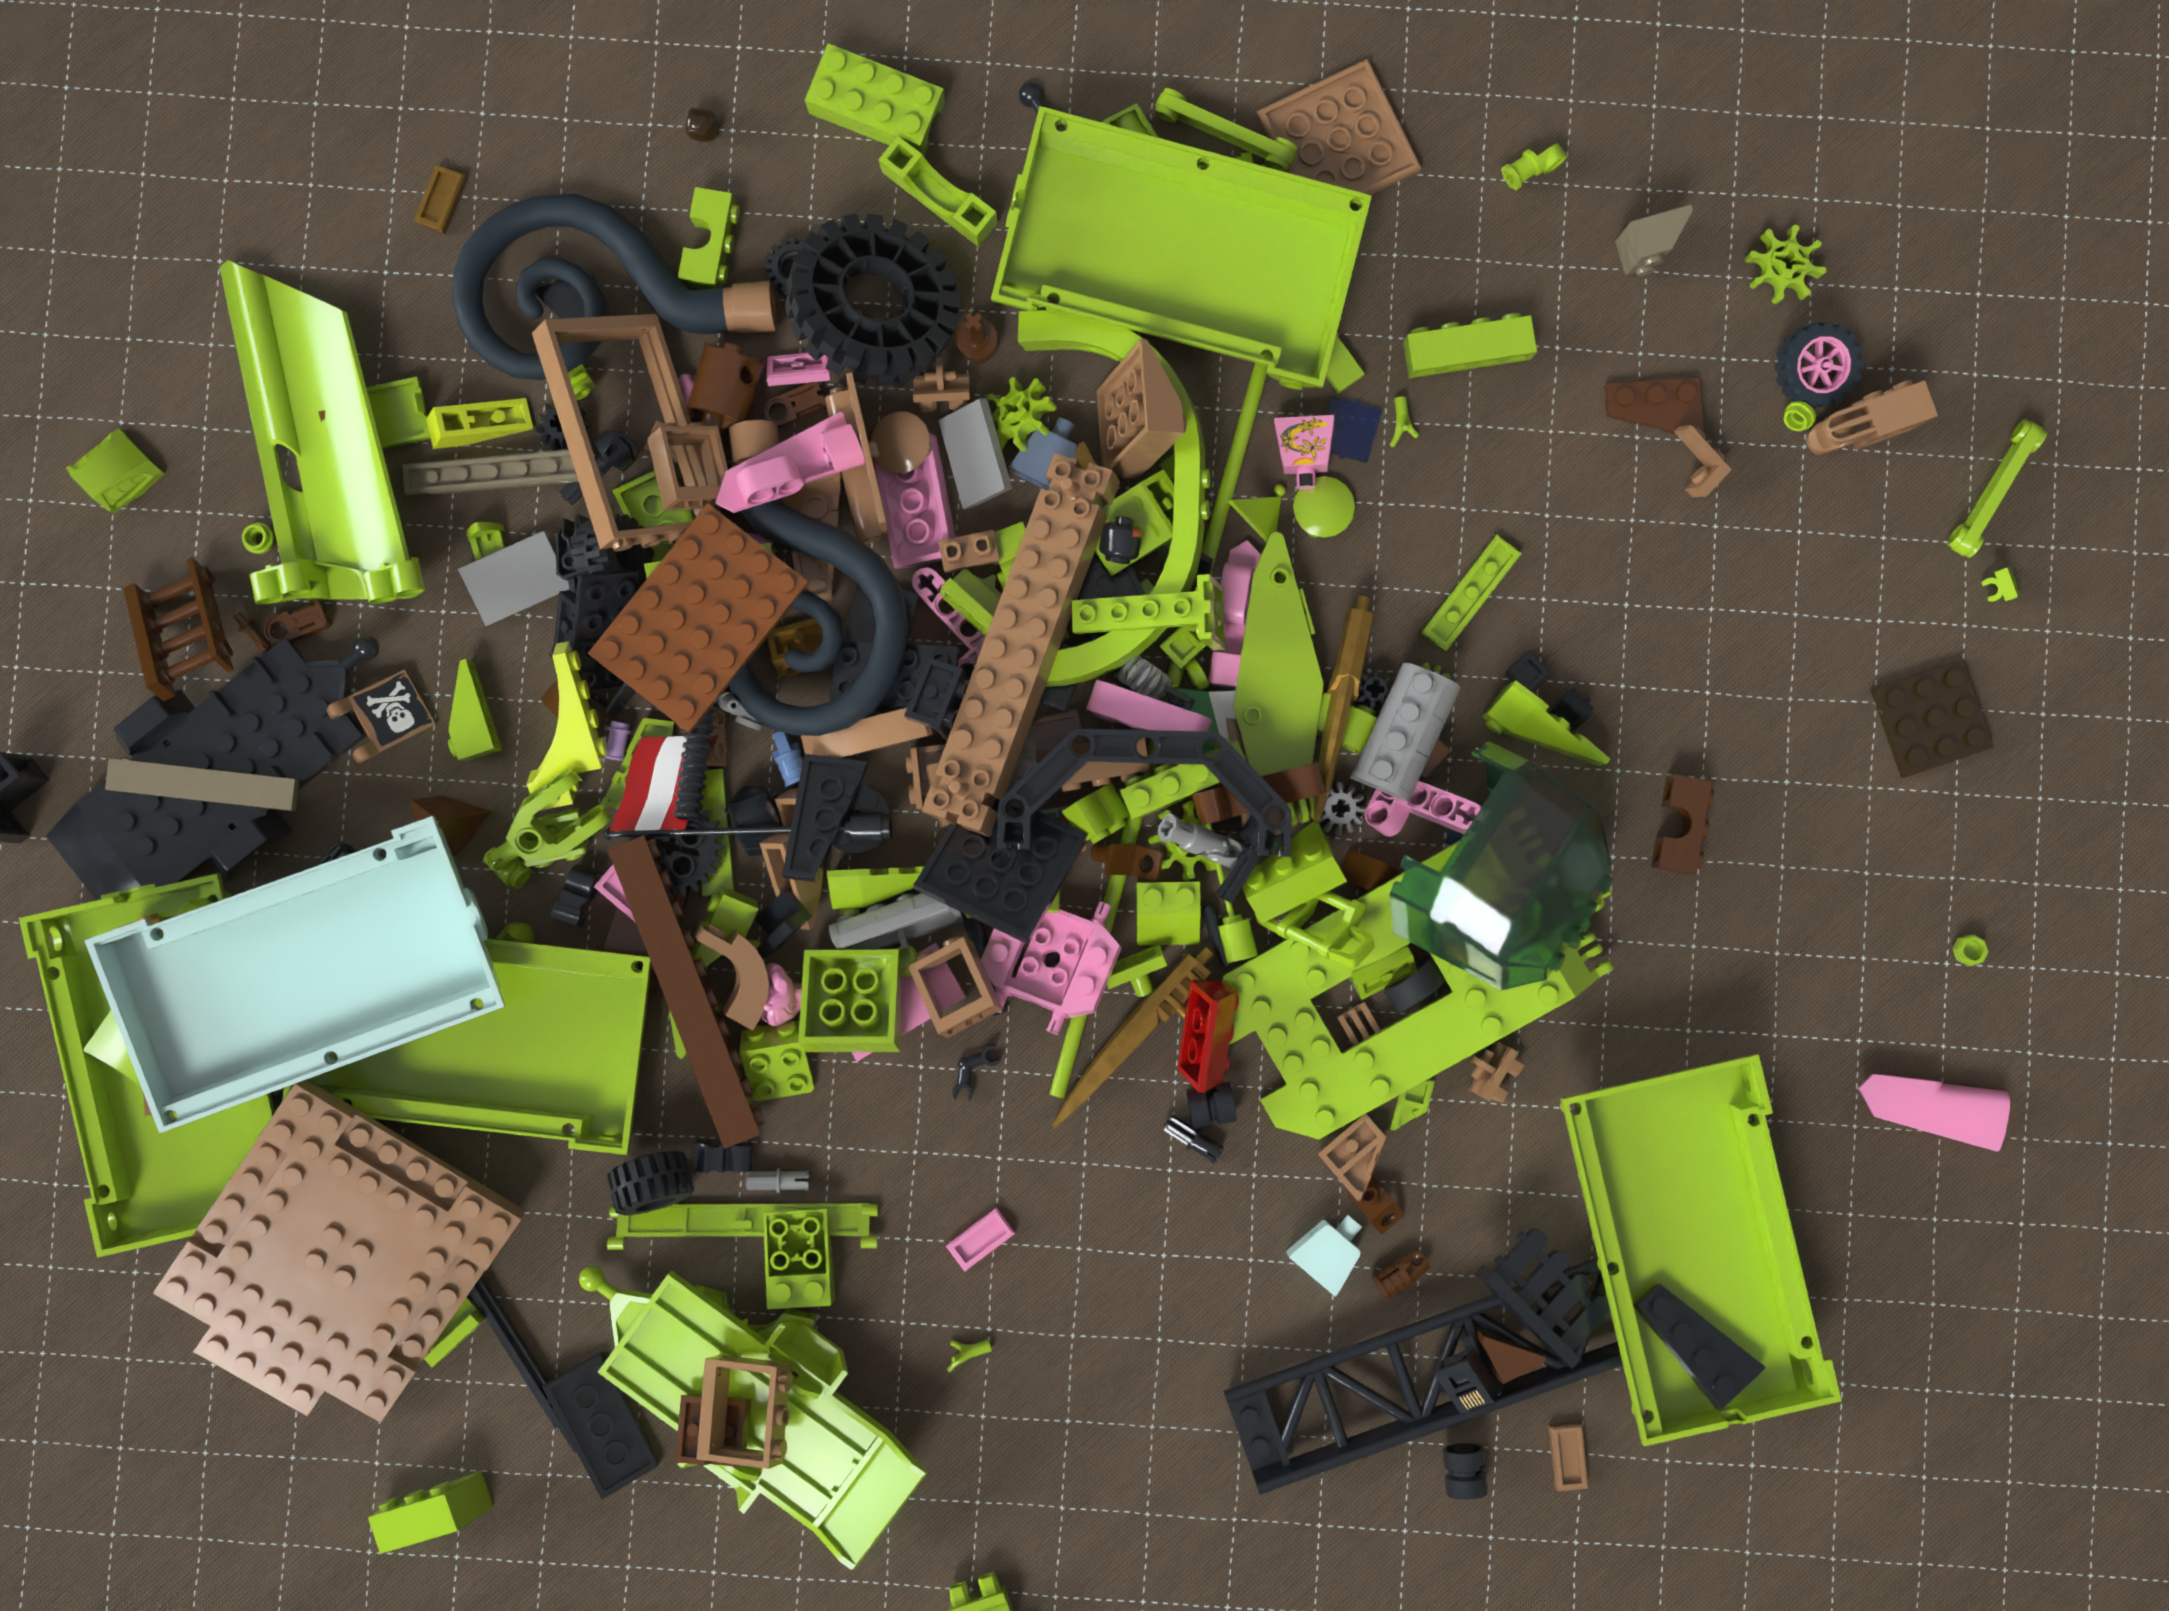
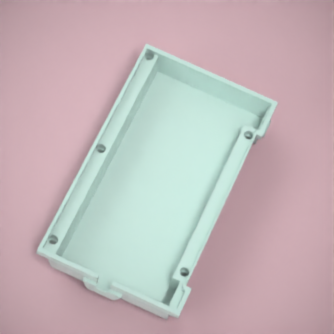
M435 816L392 830L394 839L165 921L153 924L146 918L84 940L159 1133L506 1006L500 991L501 984L484 941L488 938V929L474 893L469 888L464 889L442 828L438 827ZM382 849L387 853L386 858L380 856ZM160 929L163 930V937H161L160 935ZM477 998L482 1000V1007L476 1005ZM332 1052L337 1054V1060L332 1058ZM173 1111L176 1112L177 1118L173 1115Z

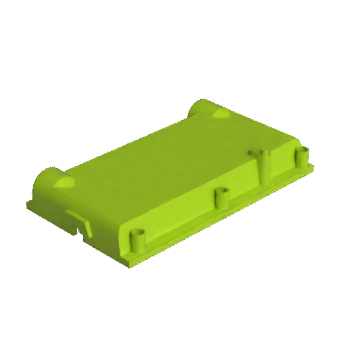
M1039 106L1022 175L1018 174L1005 227H1009L991 301L1027 311L1045 307L1050 313L1062 311L1256 363L1259 368L1266 369L1265 374L1278 380L1280 385L1296 390H1303L1304 387L1322 388L1372 195ZM1062 127L1065 131L1060 132L1057 128ZM1198 165H1203L1205 170L1199 169ZM1350 206L1356 207L1357 211H1353ZM1049 300L1056 301L1058 304L1049 303ZM1261 356L1269 358V361L1263 360Z
M220 873L155 887L154 883L101 895V900L19 918L28 959H37L91 1197L84 1199L97 1258L192 1236L275 1113L271 1093L159 1133L153 1116H145L142 1088L117 1069L83 1051L111 1010L84 940L109 932L120 926L137 922L141 917L158 913L159 918H173L187 900L207 898L211 903H215L232 897L229 892L224 891ZM49 931L51 932L53 937L54 948L52 947L50 942Z
M487 938L484 941L501 984L500 991L506 1004L505 1007L307 1079L349 1104L350 1099L352 1107L373 1119L569 1140L568 1149L628 1155L631 1145L651 976V960L649 956ZM639 961L643 962V970L637 967ZM477 998L476 1005L482 1007V1000ZM332 1052V1058L337 1060V1054ZM294 1084L284 1087L283 1100ZM569 1124L574 1126L575 1131L569 1129Z
M1759 1054L1561 1098L1560 1108L1566 1119L1578 1178L1581 1183L1598 1256L1597 1266L1602 1273L1632 1401L1631 1411L1636 1418L1642 1445L1649 1446L1725 1429L1731 1424H1747L1841 1402L1832 1359L1829 1357L1823 1358L1765 1117V1115L1773 1114ZM1574 1103L1575 1109L1570 1111L1569 1106ZM1751 1115L1752 1119L1748 1122V1117ZM1612 1262L1611 1268L1607 1269V1265ZM1655 1284L1664 1286L1766 1367L1722 1410L1715 1409L1633 1306Z

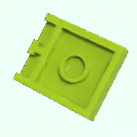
M1210 574L1197 575V587H1195L1193 592L1072 600L1073 633L1082 634L1196 626V634L1200 641L1212 650H1226L1224 587Z

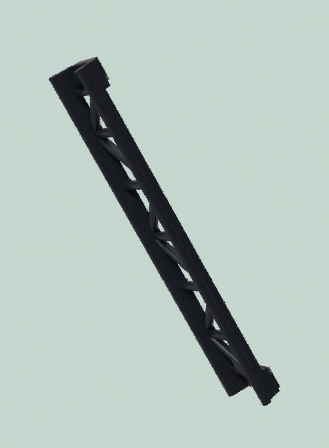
M1598 1257L1571 1266L1563 1271L1567 1277L1574 1272H1580L1586 1276L1599 1272L1591 1297L1595 1294H1602L1604 1296L1606 1294L1602 1273L1597 1266ZM1612 1262L1607 1265V1269L1611 1268ZM1556 1279L1541 1297L1547 1301L1550 1298L1548 1289L1562 1284ZM1515 1286L1511 1289L1515 1291L1519 1286ZM1493 1294L1224 1390L1223 1392L1240 1436L1258 1492L1261 1495L1623 1365L1618 1341L1586 1353L1587 1345L1582 1350L1576 1347L1573 1352L1581 1360L1572 1369L1559 1361L1551 1353L1485 1315L1484 1312L1504 1306ZM1451 1324L1434 1370L1435 1373L1442 1359L1454 1355L1463 1328L1466 1336L1473 1335L1483 1358L1487 1357L1477 1338V1324L1498 1337L1539 1350L1546 1357L1544 1365L1547 1367L1516 1377L1505 1384L1501 1383L1504 1389L1501 1395L1496 1397L1494 1403L1484 1407L1482 1405L1481 1408L1472 1409V1411L1461 1415L1452 1401L1435 1406L1442 1385L1434 1373L1422 1406H1420L1398 1343ZM1557 1325L1552 1328L1557 1335L1561 1331ZM1592 1331L1584 1339V1341L1587 1344L1589 1342ZM1386 1348L1409 1411L1334 1366ZM1301 1378L1280 1435L1265 1391ZM1327 1378L1398 1420L1347 1437ZM1313 1382H1315L1335 1442L1288 1459L1287 1453Z

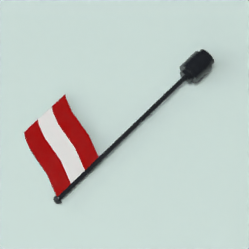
M710 735L713 737L712 742H709L711 749L718 735ZM684 736L642 737L630 762L621 804L611 828H606L603 836L606 840H611V837H637L644 835L790 833L791 826L686 829L689 821L680 820L673 816V811L677 810L674 802L678 801V797L675 794L680 789L677 787V782L681 781V778L678 776V773L682 771L680 762L684 761L681 757V753L685 752L682 744L686 742ZM883 811L852 812L851 818L845 819V825H842L839 831H845L846 838L851 837L852 844L884 843V840L892 839L891 814H883Z

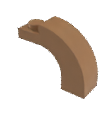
M700 924L693 934L696 940L729 958L735 967V985L723 1005L722 1011L725 1016L753 1030L764 1012V1006L768 999L769 980L765 964L752 943L736 929H733L728 939H726L727 933L717 926L710 924L709 928Z

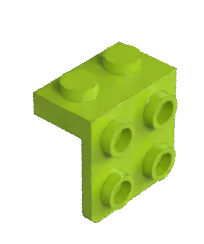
M788 1020L778 1026H755L753 1030H741L740 1056L746 1077L749 1078L754 1095H751L753 1100L763 1101L810 1093L814 1090V1081L807 1053L798 1043L800 1020Z

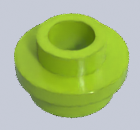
M1793 401L1786 407L1784 422L1791 430L1803 431L1809 429L1815 423V411L1806 402Z
M250 524L242 533L243 544L252 553L264 554L274 544V533L266 524ZM262 534V542L258 544L256 541L257 536Z

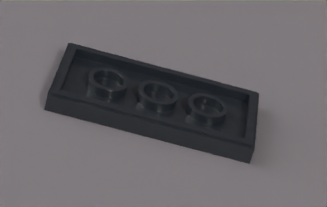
M597 1353L542 1385V1388L599 1496L603 1500L659 1466V1463L619 1388L598 1373L605 1362L601 1354Z

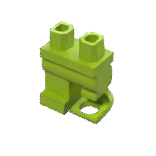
M994 1571L978 1577L981 1590L979 1594L971 1596L966 1581L950 1586L951 1604L948 1611H1013L1006 1586L1000 1585Z

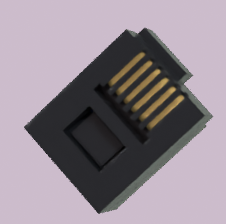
M1473 1335L1461 1339L1466 1349L1465 1351L1442 1359L1434 1373L1461 1415L1472 1411V1409L1481 1408L1482 1405L1484 1407L1494 1403L1496 1397L1501 1395L1504 1389L1495 1375L1488 1357L1483 1358Z

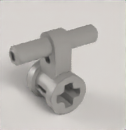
M725 690L718 698L717 707L737 715L736 722L762 731L764 725L750 716L734 695Z

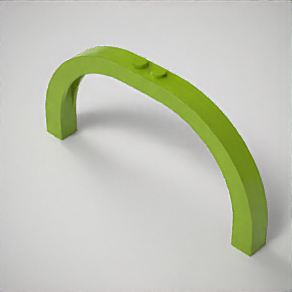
M1047 310L1019 311L1018 343L1025 351L1081 350L1097 353L1121 363L1139 340L1143 339L1129 329L1062 311L1050 313ZM1153 347L1154 353L1182 402L1183 415L1186 416L1187 427L1185 433L1174 443V515L1169 555L1163 572L1149 595L1190 592L1202 553L1204 520H1208L1210 514L1209 501L1205 500V488L1210 487V471L1205 469V446L1195 407L1171 366ZM1166 628L1111 631L1083 645L1058 650L1045 687L1065 686L1105 675L1140 655L1157 640Z

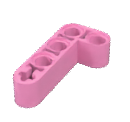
M931 568L919 569L912 579L914 590L969 650L958 660V667L963 668L968 665L975 667L986 637L979 631L972 637L962 635L961 628L968 621L956 610L951 614L942 613L940 605L944 599L939 594L934 597L927 587L921 590L923 587L921 580L923 578L928 581L933 578L932 584L939 594L941 586L945 581Z
M1096 680L1086 707V711L1096 718L1114 724L1118 722L1138 730L1208 732L1212 719L1100 680Z
M1418 781L1409 803L1376 789L1365 811L1366 822L1384 836L1389 837L1401 831L1410 813L1479 840L1491 836L1496 826L1493 816L1477 803ZM1453 807L1450 813L1446 815L1448 809ZM1471 817L1472 819H1474V820H1476V821H1470V822H1469V821H1468V818Z

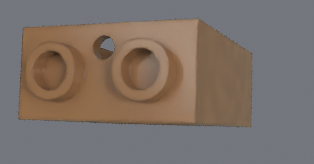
M672 422L659 425L658 429L647 439L663 510L703 509L707 503L715 509L722 508L716 504V499L728 468L718 426H705L703 422L692 423L688 426H677L676 423ZM699 445L708 486L678 487L669 446Z
M964 937L949 939L943 944L944 947L934 953L932 951L925 952L915 959V963L908 966L937 1033L946 1038L1003 1010L973 942ZM962 953L982 997L944 1017L924 973Z

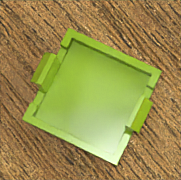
M416 376L366 388L382 450L431 439L426 421L428 414L420 378Z

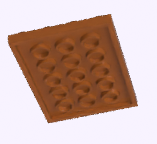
M707 503L588 654L684 730L691 733L810 583Z

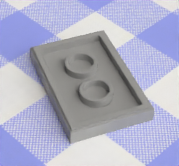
M987 398L977 399L938 420L963 509H971L1012 489Z
M546 531L537 533L458 569L485 626L559 594V591L569 590L568 581L556 575V551Z

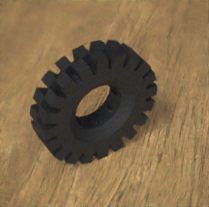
M851 214L842 216L839 226L833 219L820 225L818 233L815 234L812 231L803 241L801 250L798 249L787 280L785 295H788L785 302L787 318H794L791 329L797 340L801 341L808 338L809 341L805 351L815 361L826 355L829 358L826 369L840 376L844 367L851 369L854 382L866 384L869 375H874L876 385H892L896 375L901 383L914 379L919 369L925 373L935 364L937 357L942 355L959 319L957 313L961 307L960 292H954L958 281L953 269L943 270L948 259L939 248L928 253L926 249L930 239L919 230L911 239L907 238L905 233L908 224L893 219L890 229L883 228L882 215L867 214L864 225H861L858 215ZM870 273L879 275L897 287L900 291V296L903 297L905 307L902 308L899 316L893 319L876 320L866 317L855 310L848 302L843 286L847 285L851 276Z

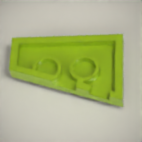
M650 718L642 719L626 751L627 754L619 770L616 771L612 779L613 782L600 804H603L606 808L619 809L630 762L641 738L675 736L676 722Z

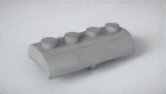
M1403 663L1350 778L1409 803L1461 687L1447 677L1411 663Z
M923 893L918 895L905 894L897 898V902L888 905H873L865 913L856 916L854 914L843 915L837 919L836 923L829 925L831 940L838 950H876L901 943L903 951L906 952L910 950L908 940L963 922L960 911Z

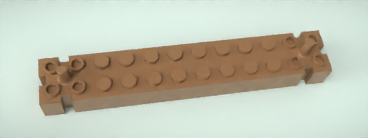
M1056 453L1053 454L1045 476L1051 483L1049 490L1040 489L935 775L941 778L938 789L930 787L921 810L933 818L954 825L957 823L968 830L988 837L992 833L998 816V812L992 809L996 799L1001 800L1007 792L1071 618L1072 600L1078 599L1100 539L1103 525L1107 520V516L1102 510L1104 503L1112 505L1120 484L1119 479L1111 469L1089 463L1087 470H1084L1077 459Z

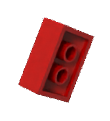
M1190 981L1177 1070L1198 1092L1202 1093L1222 1083L1224 1072L1229 1067L1228 1047L1229 1041L1234 1036L1232 1022L1234 1011L1238 1008L1239 998L1237 991L1226 981Z

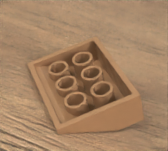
M1140 339L1096 391L1101 465L1113 470L1117 478L1122 480H1138L1185 433L1187 427V419L1183 415L1182 402L1148 340Z

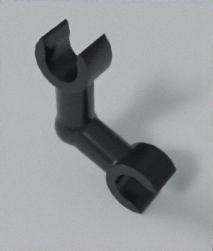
M987 1045L982 1052L969 1057H962L958 1060L957 1084L953 1088V1098L955 1100L957 1090L961 1087L968 1089L969 1101L973 1096V1089L970 1085V1072L972 1068L984 1064L995 1066L1001 1061L1000 1058L994 1061L986 1058V1052L996 1048V1045Z

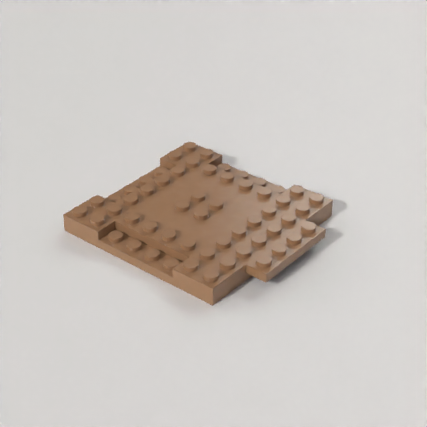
M306 1079L293 1085L153 1294L210 1325V1328L193 1351L208 1361L308 1416L321 1395L326 1391L381 1423L416 1373L423 1358L520 1223L525 1210Z

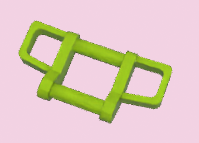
M1327 891L1291 909L1280 922L1270 919L1261 924L1255 914L1258 924L1275 932L1277 935L1285 939L1292 938L1319 951L1320 956L1350 968H1356L1375 948L1373 937L1358 928L1365 912V903L1357 899L1351 901L1331 891ZM1319 900L1345 911L1343 921L1325 940L1300 929L1313 915ZM1352 938L1362 943L1353 954L1340 951Z

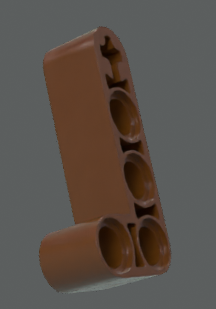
M1318 762L1261 776L1286 803L1326 793ZM1224 786L1192 794L1200 826L1249 813Z

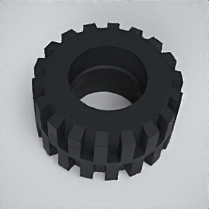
M627 514L613 515L618 531L644 528L639 526L635 518H630ZM591 520L582 523V526L577 528V536H573L571 542L574 545L573 549H571V556L574 559L572 565L577 570V578L582 574L634 569L638 572L637 592L647 580L644 564L653 562L654 550L651 547L643 548L641 544L633 545L631 548L623 551H614L613 548L600 549Z
M671 1150L644 1155L616 1166L606 1175L615 1212L619 1215H638L662 1209L686 1199L695 1191L685 1153L681 1151Z

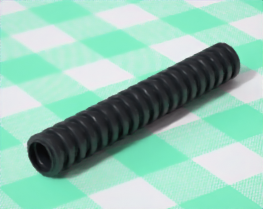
M714 704L691 733H684L686 742L682 744V747L685 749V752L681 753L684 761L680 762L682 771L678 773V776L681 778V781L677 782V787L680 789L675 794L678 797V801L674 802L677 810L673 811V816L680 820L698 821L702 819L699 810L703 809V805L700 803L705 797L702 791L706 789L703 781L707 780L705 771H708L709 768L706 762L710 760L707 752L711 751L709 742H712L713 739L710 733L714 731L711 723L715 722L713 714L717 710Z

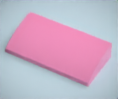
M930 434V442L932 443L931 454L926 457L917 469L908 473L896 475L883 469L873 458L894 569L942 562L938 541L956 537L937 437Z
M934 943L918 954L921 955L929 951L934 953L940 949L937 943ZM947 961L924 973L941 1012L967 997ZM912 975L900 978L901 1036L931 1019ZM873 1052L851 1053L855 1060L859 1061Z

